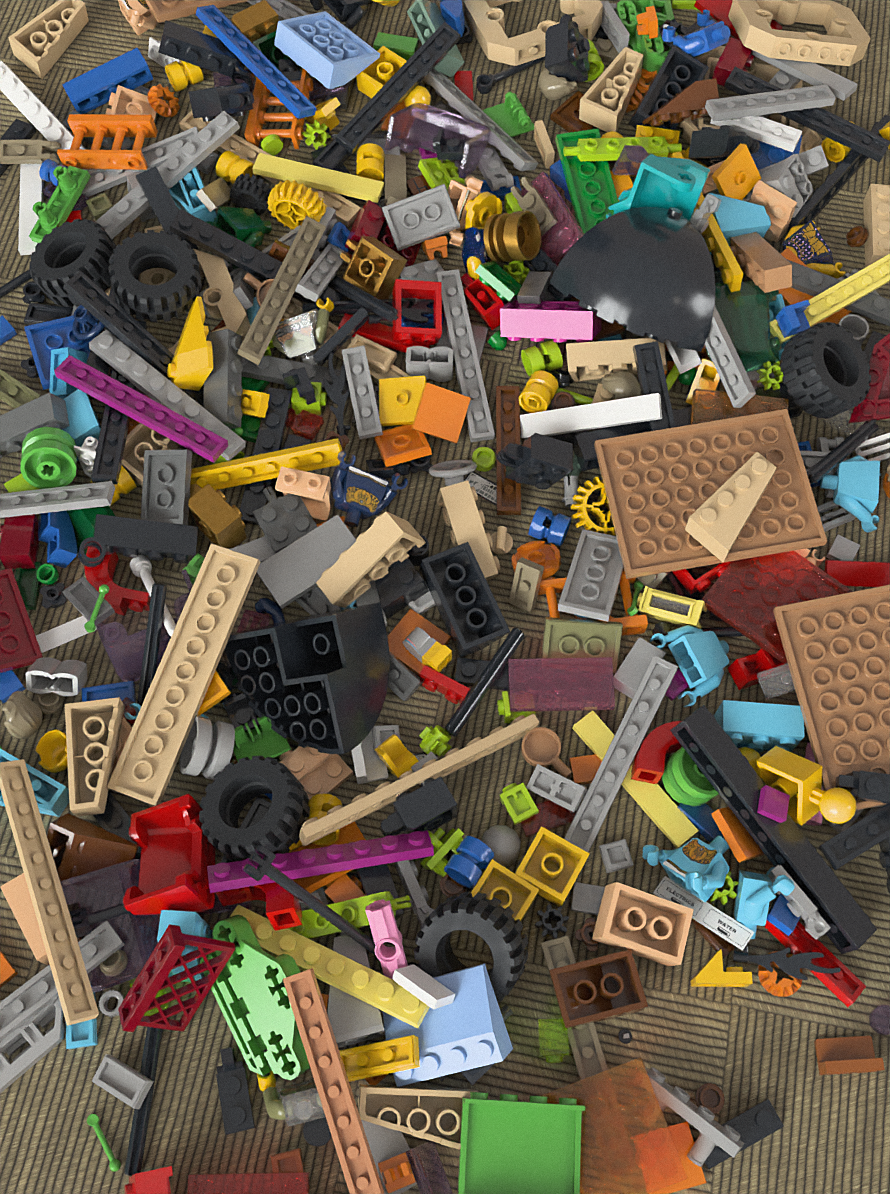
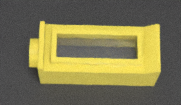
M645 586L644 592L640 593L637 599V607H639L638 610L642 615L680 626L690 625L699 629L702 627L699 623L702 611L706 612L708 608L704 601L648 588L647 586Z

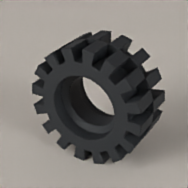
M240 174L236 178L229 196L232 198L233 204L237 203L236 207L251 209L257 215H260L268 207L267 201L272 189L268 188L269 185L267 183L263 184L261 178L257 180L255 175L250 177L249 174H245V176Z

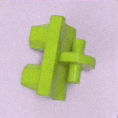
M440 827L434 834L428 831L434 846V856L425 857L419 863L424 869L432 870L442 877L447 874L444 867L448 861L444 856L449 850L453 854H459L456 849L462 842V836L464 835L459 828L456 830L451 828L441 840L439 839L445 832Z

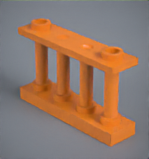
M303 69L301 80L290 82L309 100L310 91H313V79L309 78L308 72ZM256 78L253 92V109L249 110L244 133L246 141L259 147V143L263 138L275 134L280 138H291L294 148L299 149L300 141L304 139L302 132H304L305 117L298 119L293 113H266V109L269 106H283L284 104L277 97H269L271 91ZM266 122H292L291 129H262L263 124H266Z
M69 114L67 121L74 134L70 149L57 150L62 165L80 169L147 170L148 165L142 153L144 139L156 138L158 133L152 115ZM83 137H94L90 150H79ZM104 137H115L111 150H100ZM124 137H136L132 150H121Z
M624 569L619 585L626 615L622 618H614L610 614L609 622H621L623 624L621 636L645 633L648 625L647 616L638 615L637 613L630 616L627 612L633 600L630 584L635 582L636 577L626 579ZM548 577L541 580L538 595L546 594L549 614L552 618H560L556 593L563 591L567 577L557 579L555 577ZM575 616L576 619L586 620V618Z

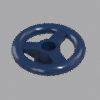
M82 305L76 308L72 326L74 336L82 341L96 337L105 328V325L99 322L92 330L98 319ZM80 324H82L83 328L82 333L80 332Z

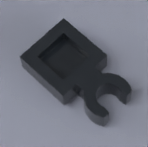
M383 459L366 460L367 472L384 480L392 478L396 473L409 475V464L407 462L386 467Z

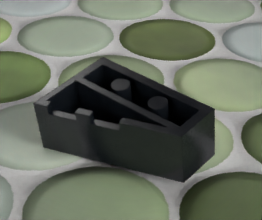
M408 557L402 562L399 560L388 567V574L382 579L375 580L381 607L388 619L407 607L410 602H414L429 592L425 581Z

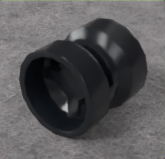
M421 534L419 535L426 543L420 548L415 545L406 552L413 566H421L422 560L429 557V542Z

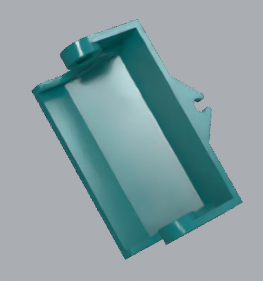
M650 154L641 162L633 187L624 190L618 197L619 202L609 206V210H614L615 215L619 212L638 207H658L664 209L675 207L683 212L682 216L690 221L710 169L690 159L658 157ZM608 213L606 218L612 216L611 213Z

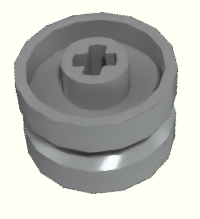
M195 716V721L180 754V771L182 774L197 776L202 771L205 778L215 780L214 776L218 772L222 773L226 770L225 766L230 764L235 741L234 726L231 723L219 720L212 725L209 718Z

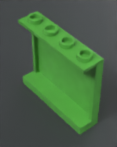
M470 1092V1098H463L458 1194H580L582 1111H585V1106L577 1105V1099L559 1098L558 1104L547 1103V1097L529 1096V1102L518 1101V1095L500 1094V1100L488 1099V1093Z

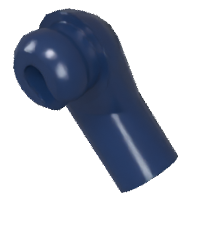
M260 598L255 603V610L261 614H270L273 624L285 621L283 610L278 603L269 598Z

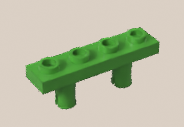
M58 166L54 169L53 174L59 184L47 205L40 201L33 205V211L39 218L29 235L33 242L40 243L46 234L52 232V229L60 227L65 223L91 177L87 170L73 166L68 168Z

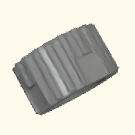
M115 990L105 992L99 1001L100 1011L109 1017L118 1016V1008L125 998L124 995ZM116 997L118 999V1006L114 1010H109L107 1006L109 999Z

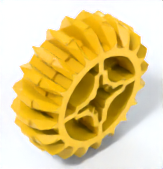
M286 180L285 182L280 181L277 185L275 184L267 201L269 205L268 210L271 211V215L277 218V222L283 223V227L287 226L291 230L299 225L301 226L306 216L319 222L322 216H324L327 206L323 203L324 199L318 197V192L312 191L311 187L304 186V183L298 184L295 180L292 183Z
M594 477L593 483L587 480L584 482L585 488L580 486L577 489L580 495H574L572 499L578 504L571 505V509L576 510L577 513L571 517L572 519L579 518L580 520L575 525L576 528L583 525L584 530L615 536L614 527L607 528V523L610 522V511L603 514V511H600V508H598L604 504L610 510L603 479L600 480L598 477ZM601 491L597 503L586 504L592 492ZM588 514L595 516L597 525L590 520Z

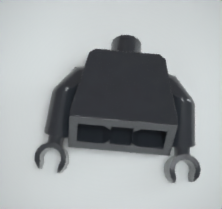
M310 0L315 11L323 7L322 0ZM323 0L341 22H346L344 26L348 29L355 27L367 14L369 4L373 3L372 0Z

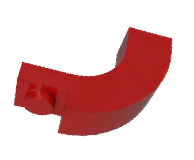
M88 547L86 556L97 558L100 556V552L95 547ZM113 552L111 555H105L102 563L97 567L84 566L87 581L98 592L99 587L103 584L109 587V592L105 594L104 599L113 607L115 613L125 616L127 608L136 612L149 611L151 597L148 592L123 588L114 583V572L119 560L116 552Z
M681 721L663 724L648 734L633 760L631 780L657 785L664 774L665 756L683 747L670 731Z
M276 882L215 892L222 906L251 900L265 901L266 915L275 931L302 925V908L299 900Z

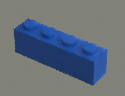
M137 47L62 85L75 110L85 114L109 102L111 92L116 93L118 85L133 90L153 80V76Z

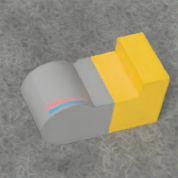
M416 627L402 642L404 647L423 665L439 673L452 660V650L446 645L442 646L419 627Z

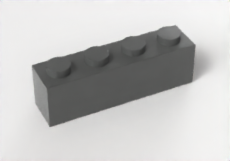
M230 329L209 332L206 341H211L213 370L204 382V408L229 429L241 427L242 418L241 395L243 389L241 386V372L243 365L242 356L238 355L237 352L242 344V336Z
M49 392L1 415L0 459L12 452L20 451L27 434L37 428L54 427L62 430L70 426L65 400Z

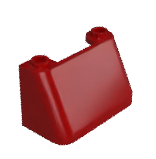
M190 794L131 814L129 835L131 840L141 847L139 887L132 886L127 888L123 897V904L125 909L133 915L161 914V910L203 912L214 906L215 892L210 893L207 866L215 865L216 848L203 834L201 829L202 823L199 821V812L203 809Z

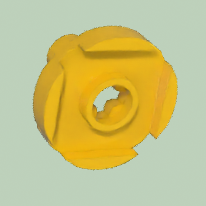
M488 191L479 194L474 200L470 199L466 204L465 230L473 235L475 228L485 227L486 221L490 216L502 214L501 200Z

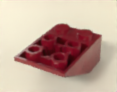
M370 200L358 212L348 239L354 240L359 243L362 236L375 237L407 260L406 267L414 265L421 247V243L398 251L382 207ZM345 243V247H346V248H348V249H350L351 251L355 252L354 250H352L351 248H349V247L346 245V243Z

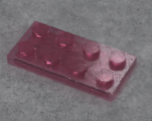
M542 171L531 183L539 191L558 222L541 236V248L558 264L570 248L584 235V232L548 174ZM526 188L521 191L522 195L525 196L528 193Z
M612 657L508 659L510 712L615 709Z

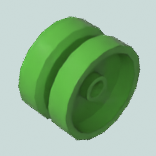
M54 427L37 428L28 433L22 444L20 471L23 478L30 485L39 489L64 487L70 484L76 476L77 454L73 448L74 445L77 446L75 440L67 432Z
M683 747L666 759L662 781L665 790L678 803L700 806L719 794Z

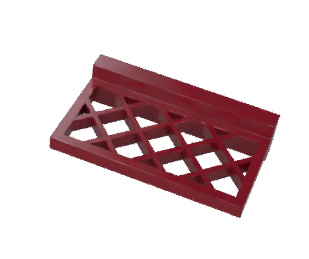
M169 924L118 1008L122 1031L134 1032L138 1025L184 1032L235 951L234 943L183 934L180 926ZM186 945L198 947L197 950L182 955ZM216 950L223 951L221 955L210 960L207 957V954ZM203 957L205 962L191 968L188 967L187 963ZM183 965L184 971L169 976L172 969ZM209 969L208 976L197 981L195 980V975ZM188 978L190 979V984L176 989L174 984ZM170 986L171 992L156 997L158 991ZM196 990L197 993L194 997L182 1001L181 996ZM174 999L178 1001V1004L167 1009H163L161 1006ZM157 1007L158 1013L144 1016L145 1012ZM181 1011L184 1013L180 1020L168 1019V1017Z

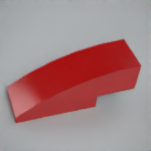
M782 642L761 648L755 654L736 659L727 668L739 690L764 682L790 670Z

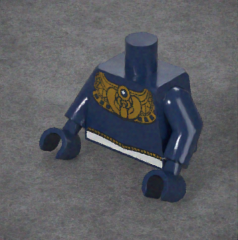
M341 451L338 453L340 464L336 465L330 480L331 490L335 499V507L346 512L344 524L350 527H358L360 518L367 519L373 515H378L398 494L397 489L406 488L408 480L405 478L401 484H396L397 479L400 477V474L396 473L392 476L393 484L388 486L389 481L352 466L356 461L354 454L350 453L348 460L344 461L346 452Z

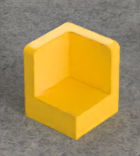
M395 734L374 749L390 772L398 779L403 773L412 770L411 767L419 762L415 755L407 750Z

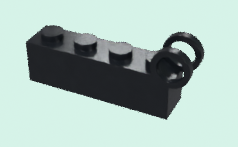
M165 20L158 53L231 77V84H238L235 79H241L251 88L252 82L248 77H252L254 74L251 71L244 70L245 65L219 38Z
M96 514L93 537L87 538L81 543L78 557L80 562L86 567H97L102 563L105 555H111L113 552L123 553V556L136 558L138 555H146L151 560L160 561L164 560V558H171L176 563H189L196 556L198 527ZM95 547L99 550L100 556L89 558L85 555L84 549Z

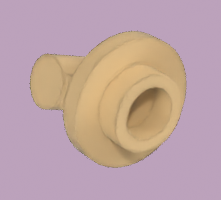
M499 526L497 532L491 535L493 547H490L492 552L502 555L512 549L513 539L507 533L506 527Z

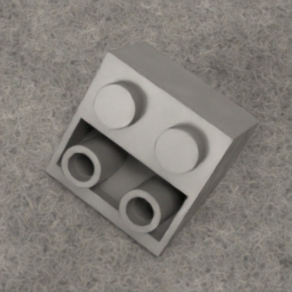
M793 154L766 170L761 176L760 181L797 202L792 218L797 215L813 192L812 183L807 177L804 165L800 161L798 154Z

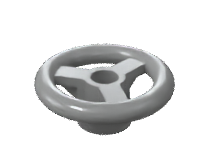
M450 460L431 466L429 473L434 477L444 478L445 485L450 486L464 482L463 475L473 472L477 465L471 460Z

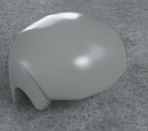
M494 825L487 829L481 841L494 852L493 860L505 868L515 864L521 848V841L517 832L506 825Z

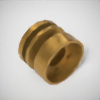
M518 211L511 214H494L488 218L484 227V245L491 260L502 263L513 260H532L537 256L541 246V230L537 217L532 212Z

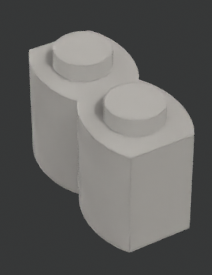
M423 346L406 348V373L411 377L426 376V380L431 379L438 382L452 380L453 349L448 347L429 349Z
M43 657L36 659L26 672V688L37 694L54 692L61 696H74L80 692L87 682V664L78 660H65L61 662L54 658Z

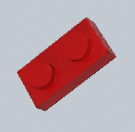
M424 665L420 672V680L423 682L422 686L431 692L438 691L444 694V697L454 704L462 703L470 691V688Z

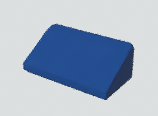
M680 803L677 807L710 843L718 835L724 838L711 813L715 811L706 803L700 806Z

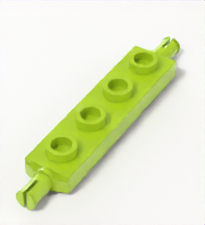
M665 136L579 139L577 146H564L563 154L564 156H577L580 161L644 160L650 154L658 157H668V153L681 152L682 145L681 143L669 144Z
M384 891L327 906L356 928L370 926L365 909L366 906L374 901L383 899L390 901L395 917L396 910L411 907V902H406L411 900L408 895L394 899L389 891ZM312 909L302 911V925L288 928L308 939L342 932Z

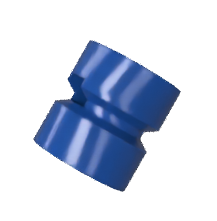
M539 506L531 522L528 535L540 540L547 538L548 543L561 547L572 518L560 513L553 515L552 510Z
M465 836L456 849L459 854L452 855L444 870L458 884L473 889L482 876L481 870L487 868L495 855L491 848L481 840L472 836Z

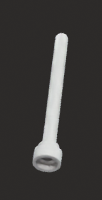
M138 555V557L131 560L130 568L135 576L142 579L151 597L152 585L155 584L150 574L152 565L148 557ZM165 604L163 624L168 634L172 636L176 624Z

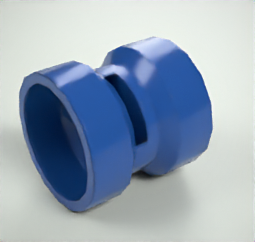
M46 159L40 167V178L58 186L59 182L54 176L53 171L58 166H66L58 165L57 162Z

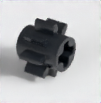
M549 903L545 913L540 910L537 911V916L542 920L536 922L534 926L542 928V938L549 934L552 935L553 939H557L558 931L562 933L567 932L566 927L562 924L569 920V916H562V906L556 910L552 909ZM549 916H552L553 920H558L555 928H552L551 924L545 923Z

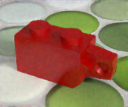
M467 273L460 278L462 285L465 287L463 291L467 302L489 328L494 330L500 325V309L504 306L503 301L489 286L483 284L479 277L473 281Z

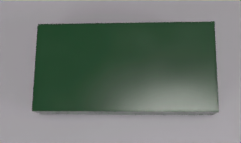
M35 562V568L16 569L15 580L26 610H36L41 582L37 579L36 573L38 568L43 565V562Z

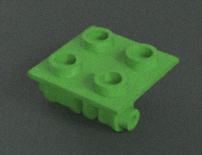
M508 92L505 95V103L482 110L510 137L534 130V124L515 93Z
M269 717L257 718L260 724L259 727L255 719H253L252 722L255 726L253 730H250L248 723H245L248 732H245L243 725L234 729L235 741L233 751L238 762V759L245 757L251 760L252 756H263L264 758L277 757L291 750L287 739L271 729L272 724Z

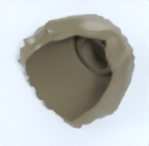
M546 68L539 76L538 85L540 90L549 100L561 99L578 89L575 81L569 82L564 77H557Z
M617 371L610 375L606 374L604 378L602 377V381H600L604 389L615 394V400L640 396L641 387L638 380L627 371Z
M21 691L13 692L2 707L6 714L4 724L9 734L16 739L24 740L30 738L41 726L43 720L42 711L36 703Z

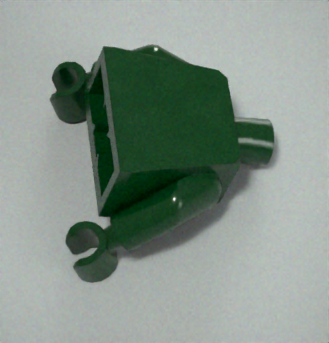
M218 207L214 222L206 221V223L252 247L260 246L263 242L264 234H269L272 230L269 220H261L253 210L245 208ZM232 264L233 269L239 268L236 265Z

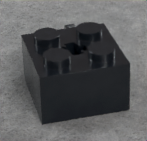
M566 14L561 17L559 24L550 26L545 33V68L557 77H564L569 82L575 81L580 83L588 80V70L590 69L588 51L590 50V44L587 38H584L579 32L578 24L572 20L570 15Z
M246 83L188 91L193 118H203V122L212 121L215 119V116H218L223 111L230 116L232 113L233 117L246 115V110L253 109L254 97Z
M722 125L720 129L702 127V130L692 131L688 158L710 167L726 160L740 143L747 145L751 155L758 152L760 144L757 140L746 136V133L735 131L732 126Z
M534 433L521 445L507 444L504 447L505 449L500 450L496 456L497 460L506 466V478L515 480V482L520 484L525 483L535 486L541 490H547L573 470V444L538 433Z
M441 776L437 779L431 777L423 781L419 785V789L412 793L405 791L396 797L397 801L393 803L394 813L387 816L386 819L384 818L380 826L384 837L398 835L402 832L405 834L426 830L432 832L457 817V803Z

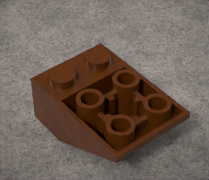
M716 78L695 81L642 121L643 125L651 124V127L663 125L665 121H671V124H676L690 117L691 121L703 119L705 115H709L705 109L706 101L719 99Z
M69 813L50 823L47 839L60 883L121 895L124 893L139 845Z

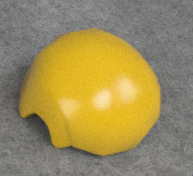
M57 729L48 731L41 737L35 749L41 758V761L38 763L45 770L52 773L64 771L68 768L66 734Z

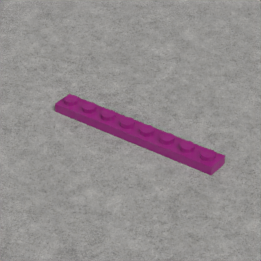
M71 355L54 370L57 378L213 463L228 447V440Z
M428 830L414 831L408 834L359 840L340 845L334 844L316 849H304L285 854L279 853L275 854L276 857L271 865L290 879H297L434 856V850ZM250 858L207 866L210 893L273 883L274 881L266 875L261 880L256 881L245 873L243 868L246 864H250L257 869L249 861Z

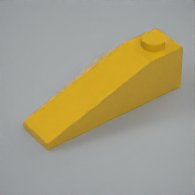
M200 296L196 297L190 308L172 362L169 363L167 375L171 378V382L178 388L196 391L201 389L213 370L211 341H206L209 329L208 326L203 325L205 311L202 297Z

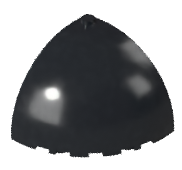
M638 207L606 218L587 231L570 248L550 280V283L566 297H570L572 294L580 300L579 306L597 312L596 315L612 324L615 320L617 323L627 326L626 330L640 336L645 334L660 343H664L665 339L677 342L676 346L679 348L702 351L711 327L715 305V275L711 255L700 232L690 221L682 216L683 212L675 207H669V209Z
M380 602L310 615L230 634L222 654L227 668H232L238 680L235 685L244 694L248 695L250 699L248 704L260 718L264 716L269 717L272 724L271 729L285 739L290 737L297 741L298 746L303 748L308 746L318 749L320 753L345 754L351 751L368 736L384 705L389 681L390 662L388 637Z

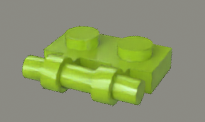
M438 158L420 159L418 167L431 189L445 184L448 191L451 180L465 184L464 177L459 175L458 167L451 160H443L441 162Z

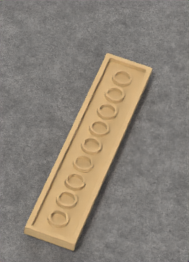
M214 544L210 545L107 788L154 806L161 803L195 721V716L198 714L260 565L258 559Z

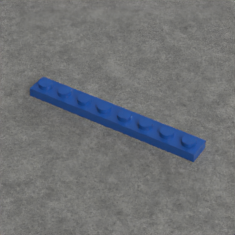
M215 5L197 7L195 15L294 116L300 119L315 115L316 107Z

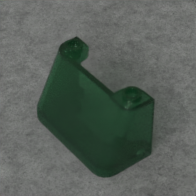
M744 280L741 283L740 291L731 292L727 284L718 282L715 283V307L746 373L764 367L763 363L769 361L772 364L779 361L781 343L778 337H774L770 332L769 302L776 301L779 290L765 293L758 285H755L753 280ZM706 348L707 355H708L709 359L712 361V359H711V357H710V355H709V353H708V351H707V348Z

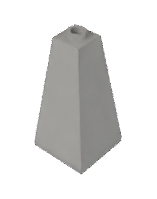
M340 932V936L334 938L333 951L371 969L367 950L344 932ZM330 985L328 1017L338 1048L385 1036L384 1022L380 1009Z

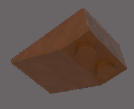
M631 949L549 970L565 1028L620 1017L642 1011L648 1007Z

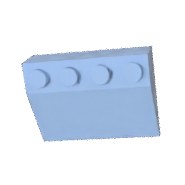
M326 11L278 21L274 45L328 89L345 85L380 58L379 52Z
M485 963L433 977L455 993L454 1001L449 1005L434 1010L430 1007L419 1028L383 1011L386 1040L410 1035L417 1036L419 1040L420 1067L394 1072L393 1076L397 1087L501 1062L512 1051L513 1047Z

